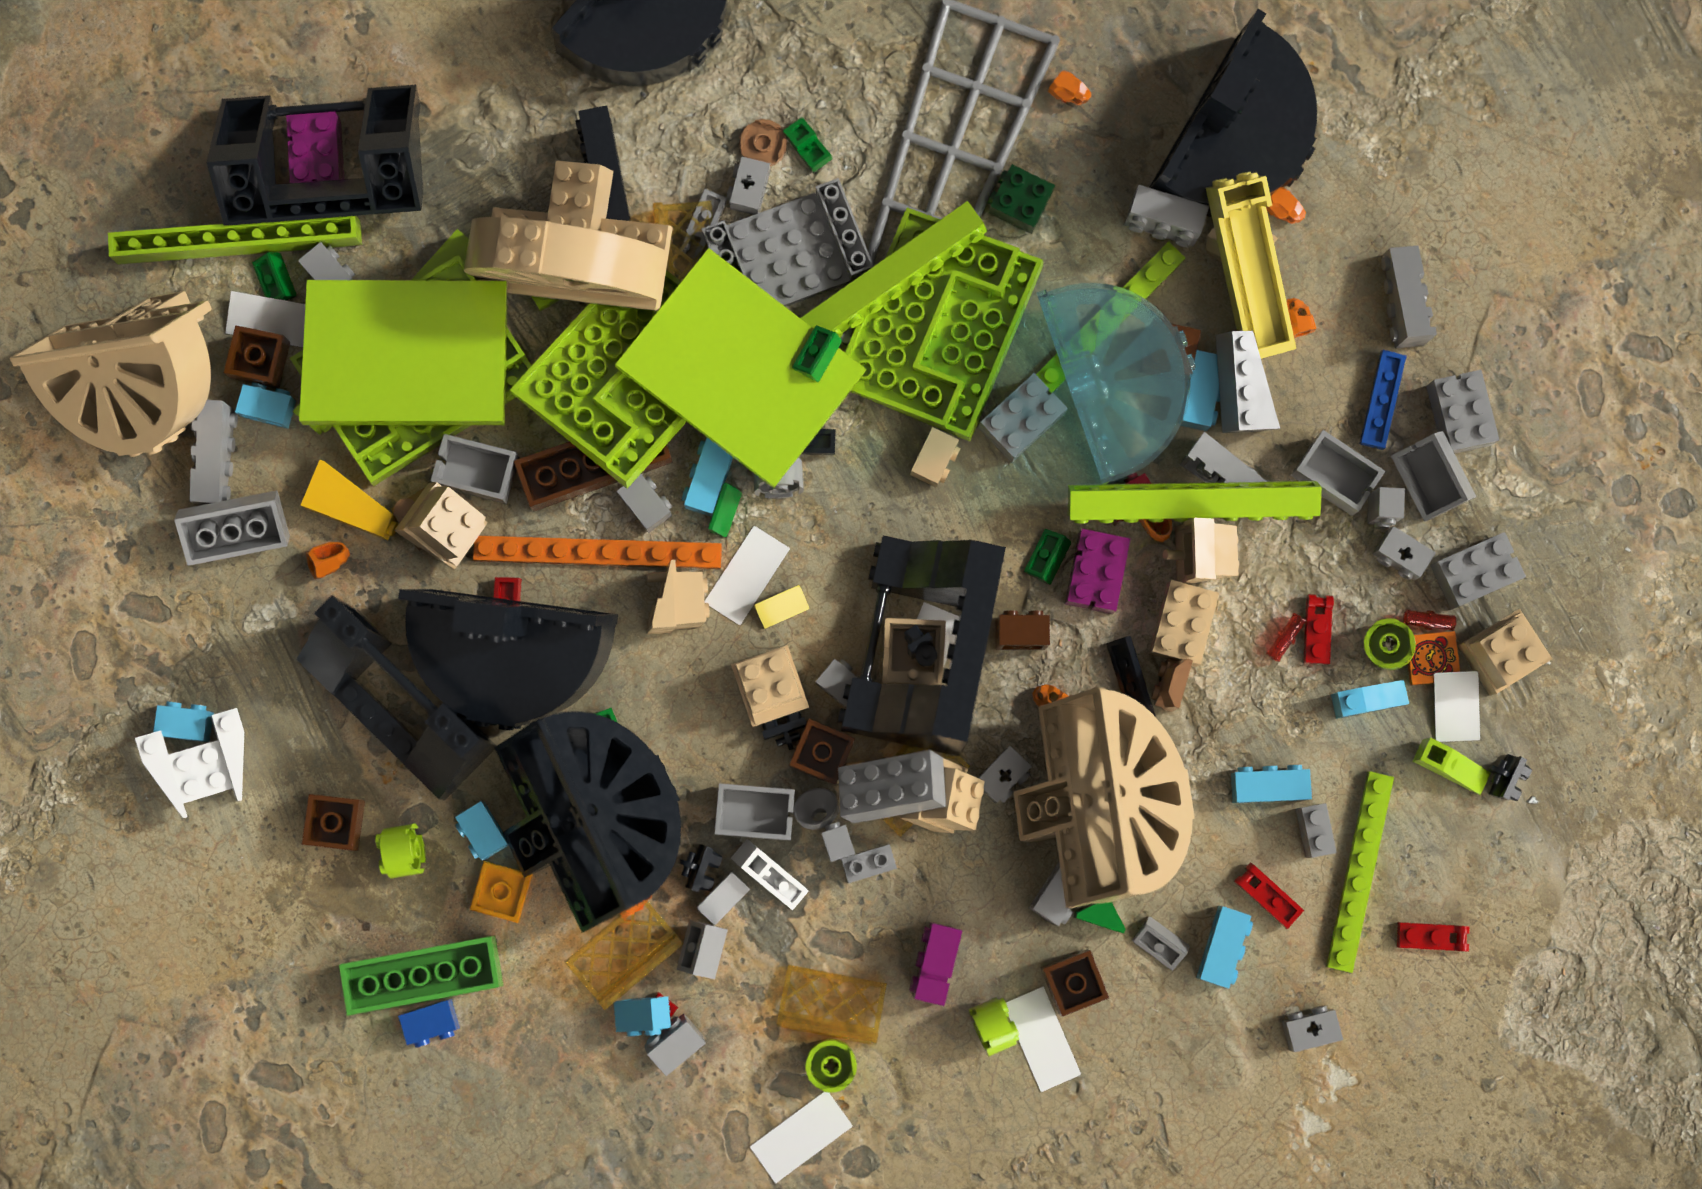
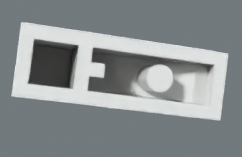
M748 839L731 857L744 871L792 910L808 892L801 883Z

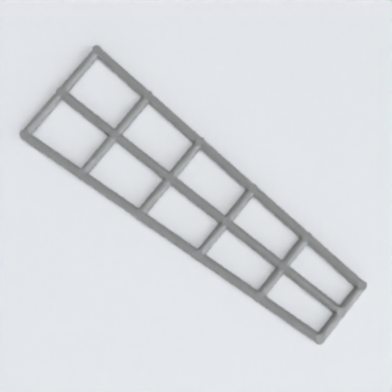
M942 0L869 244L868 253L873 265L890 210L904 214L908 207L942 219L935 216L934 213L955 159L991 171L974 208L981 218L1059 45V36L1044 33L1005 19L1003 16H997L955 0ZM950 9L994 25L974 81L933 66ZM1003 28L1048 44L1024 98L983 84ZM930 76L970 90L950 146L913 133ZM979 93L1019 107L995 162L959 150ZM910 142L946 155L925 212L893 201ZM850 327L843 332L841 337L843 345L849 344L854 328Z

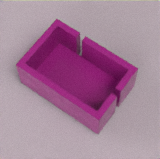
M336 112L286 115L287 137L290 139L288 141L290 183L344 179L341 120Z
M1087 529L1080 530L1065 605L1086 609L1090 605V601L1095 603L1092 604L1091 610L1114 614L1117 611L1130 538Z
M930 922L929 927H924L921 941L925 942L923 952L918 951L915 966L919 967L917 977L912 976L909 991L913 993L914 999L945 1006L950 985L947 981L948 978L952 977L962 930Z

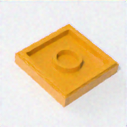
M483 861L469 910L519 923L533 874L524 878L520 870Z

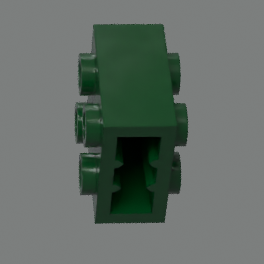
M1011 164L1009 170H1003L998 183L1001 186L998 192L993 190L987 204L991 205L989 214L1032 234L1054 191L1055 185Z

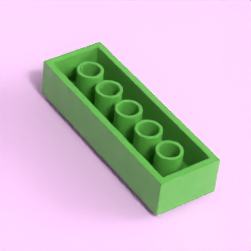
M496 936L339 964L347 1016L504 986Z

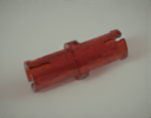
M1406 609L1403 615V623L1421 626L1425 630L1437 628L1454 631L1456 616L1435 614L1431 610L1419 612Z
M1293 613L1283 630L1278 631V637L1269 651L1266 652V655L1280 662L1289 646L1294 645L1296 642L1295 637L1307 621L1304 618L1301 619L1300 615Z

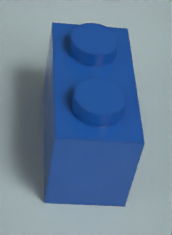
M452 999L399 1015L406 1044H414L415 1048L430 1044L429 1038L439 1036L440 1040L455 1036L454 1030L460 1028Z

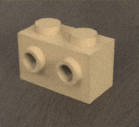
M932 427L910 475L936 488L939 482L944 483L950 472L947 469L949 461L955 462L961 448L957 447L959 439Z

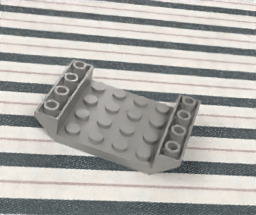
M839 178L816 186L815 193L726 225L725 220L701 228L707 245L712 251L785 307L849 284L874 267Z

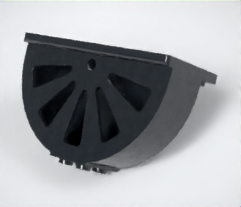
M576 0L552 27L555 50L560 57L566 59L577 69L603 82L623 86H645L664 82L677 77L688 69L692 71L695 66L699 68L707 58L705 54L711 48L714 50L722 41V26L726 16L728 0Z
M1257 9L1238 33L1149 188L1209 206L1206 187L1213 186L1212 181L1218 179L1236 180L1237 174L1257 172L1259 176H1266L1270 196L1280 187H1290L1294 180H1298L1304 170L1302 165L1306 160L1310 159L1316 149L1313 146L1317 139L1314 137L1317 125L1316 94L1310 74L1298 53L1281 35L1262 22L1267 13ZM1210 206L1206 215L1207 217H1212Z
M399 589L398 596L400 600H407L405 627L408 648L413 663L424 683L444 704L455 708L458 713L466 716V720L474 721L475 726L489 727V725L498 724V729L513 731L514 729H521L522 725L529 724L532 720L544 718L568 708L585 695L597 681L608 661L613 645L615 626L618 622V614L435 589Z
M569 711L536 719L494 748L527 816L503 832L522 875L525 878L550 866L582 933L645 901L664 884L675 864L680 846L681 818L678 805L680 799L659 755H655L637 735L621 724L604 716L587 712Z

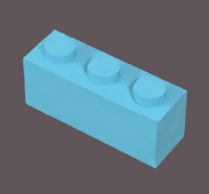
M1197 350L1192 375L1186 385L1178 425L1208 431L1211 425L1215 426L1218 411H1214L1216 402H1220L1217 354Z
M706 437L705 441L701 440L697 451L700 458L698 464L694 463L691 468L689 477L693 479L690 487H685L682 501H685V509L712 517L733 457Z
M1287 765V770H1278L1277 766H1263V771H1253V767H1238V772L1231 773L1232 803L1312 799L1310 769H1303L1302 765Z
M1218 906L1196 978L1228 989L1231 984H1235L1238 976V970H1235L1238 960H1242L1246 948L1243 946L1245 936L1250 935L1253 927V922L1250 921L1251 915L1224 906Z

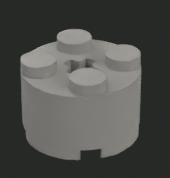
M799 458L775 488H772L753 473L754 493L756 496H759L760 492L765 493V498L782 499L793 497L794 491L798 490L799 494L804 491L802 460Z

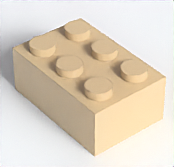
M1170 580L1166 584L1148 654L1177 661L1191 659L1193 660L1191 666L1197 667L1201 665L1219 593Z

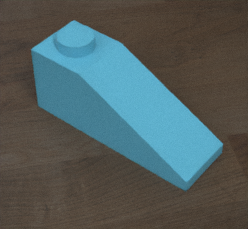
M1404 680L1331 694L1336 719L1409 704Z

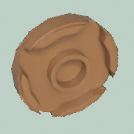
M759 119L744 127L740 134L739 148L743 157L770 163L771 167L783 159L787 150V138L779 124L771 120Z

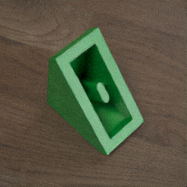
M1112 902L1090 904L1075 912L1073 918L1124 934L1126 930Z

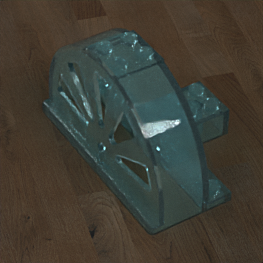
M1079 283L1048 292L1046 289L1037 292L1102 485L1112 484L1145 469L1173 441L1186 413L1190 394V378L1196 366L1192 354H1186L1185 347H1187L1188 343L1184 331H1178L1177 326L1173 327L1166 316L1145 298L1121 287L1101 283Z

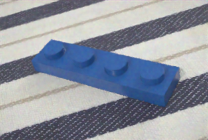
M1387 350L1380 352L1360 445L1380 450L1386 448L1407 355Z

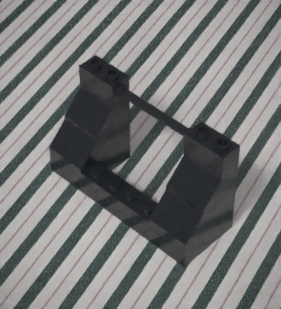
M417 85L368 88L367 97L363 101L277 107V105H273L271 95L222 99L206 163L223 225L421 211L424 191L419 132L421 105ZM364 110L358 147L364 178L276 184L273 144L275 119L286 115Z
M884 535L881 543L876 542L873 557H878L876 566L871 565L868 580L873 581L871 589H876L878 595L861 676L852 678L851 685H845L843 699H847L846 709H840L838 723H842L841 731L954 756L961 754L968 742L1006 547L976 540L912 542ZM891 593L954 606L956 610L960 611L959 620L954 619L951 634L956 635L954 644H949L946 658L951 659L949 669L944 668L941 683L946 685L881 684L872 682L870 677L887 596Z
M331 595L314 612L319 620L308 636V641L297 657V660L439 800L445 801L495 750L494 748L497 745L475 726L472 721L466 720V716L458 713L455 708L444 703L439 708L435 706L382 654L392 643L358 609ZM374 661L427 712L429 718L425 723L428 727L419 740L357 680Z

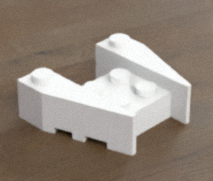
M237 708L210 716L217 737L216 741L168 755L161 730L135 738L142 764L182 818L187 817L183 803L233 789L236 801L242 800L244 730Z

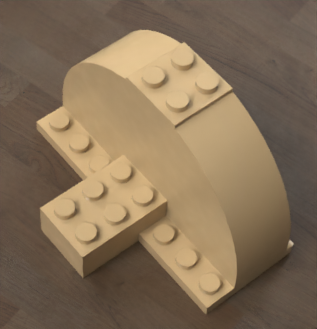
M556 161L548 213L493 207L492 217L472 219L464 272L482 279V281H507L508 294L657 311L661 306L673 227L663 224L606 219L613 171L599 164Z
M185 291L148 297L118 316L65 325L9 359L13 366H20L28 384L44 407L74 435L95 447L117 453L118 456L130 455V457H135L145 452L148 455L160 452L162 450L161 446L176 441L178 439L177 435L186 430L185 426L190 424L205 406L210 390L211 369L206 343L197 322L204 319L203 315L211 311L212 308L208 300L190 303Z
M1095 687L1039 706L1048 781L1013 792L1020 841L1043 842L1056 838L1066 908L1109 903L1146 894L1163 887L1174 877L1185 859L1190 844L1192 821L1195 819L1188 771L1184 768L1176 746L1167 731L1142 704L1125 694L1105 690V688Z

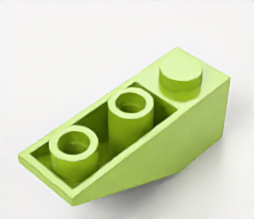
M1431 737L1422 740L1412 761L1478 795H1481L1491 774L1458 751Z

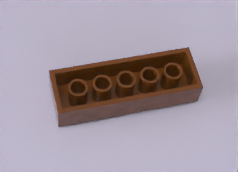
M570 441L514 461L526 498L533 512L618 482ZM667 445L641 474L673 463Z

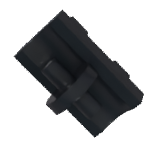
M917 624L904 632V639L908 643L907 650L912 660L916 658L917 662L924 667L933 665L937 660V651L933 647V638L929 632L923 635Z
M799 711L786 716L788 723L778 726L775 719L762 724L764 740L784 734V737L775 741L777 747L787 744L789 750L794 749L792 742L801 739L799 732L791 735L788 732L806 727L807 725L805 717L802 718Z
M1507 754L1504 760L1501 759L1498 767L1490 765L1488 771L1493 773L1494 776L1491 780L1493 785L1489 795L1500 799L1518 801L1522 792L1520 788L1516 787L1518 779L1526 781L1532 772V769L1526 765L1527 759L1522 756L1516 757Z
M699 844L697 853L689 851L686 860L679 858L678 864L684 865L681 875L688 877L685 887L697 892L699 890L711 891L714 878L704 874L707 866L718 869L723 856L714 852L713 848Z

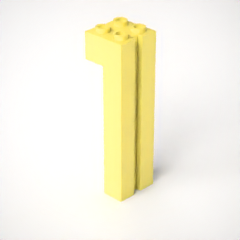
M1245 172L1237 174L1236 180L1223 178L1212 181L1213 186L1206 187L1236 329L1237 331L1254 332L1261 358L1296 349L1266 209V207L1272 206L1266 176H1259L1257 172Z

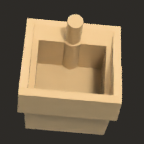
M434 482L427 484L394 531L455 570L488 522L485 521L486 517L451 488Z
M1191 518L1184 521V524L1175 527L1176 550L1165 549L1163 551V558L1176 560L1178 582L1191 584L1238 576L1237 526L1214 523V519Z
M671 560L664 572L647 573V583L661 582L657 603L652 605L646 629L647 634H664L678 629L698 628L706 622L710 611L709 603L704 602L705 593H708L707 578H703V572H676V560Z
M1521 609L1514 611L1457 645L1473 671L1478 672L1479 680L1490 696L1501 692L1552 660V657Z
M885 618L882 684L943 685L941 682L944 666L946 621ZM916 624L923 635L929 632L933 638V647L937 651V660L929 667L921 666L916 658L912 660L908 655V643L904 639V632Z
M788 645L731 664L752 727L809 708Z
M943 758L946 807L903 814L899 818L933 832L954 833V830H976L985 781L967 774V768Z

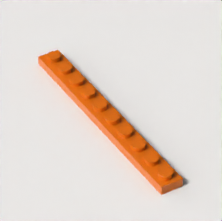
M478 536L474 542L473 560L480 562L666 567L671 560H676V568L721 569L722 543Z

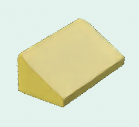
M800 585L754 605L764 629L809 610Z

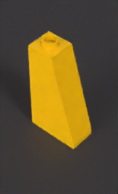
M319 460L301 506L387 541L390 536H394L396 533L394 530L398 526L396 517L325 461Z

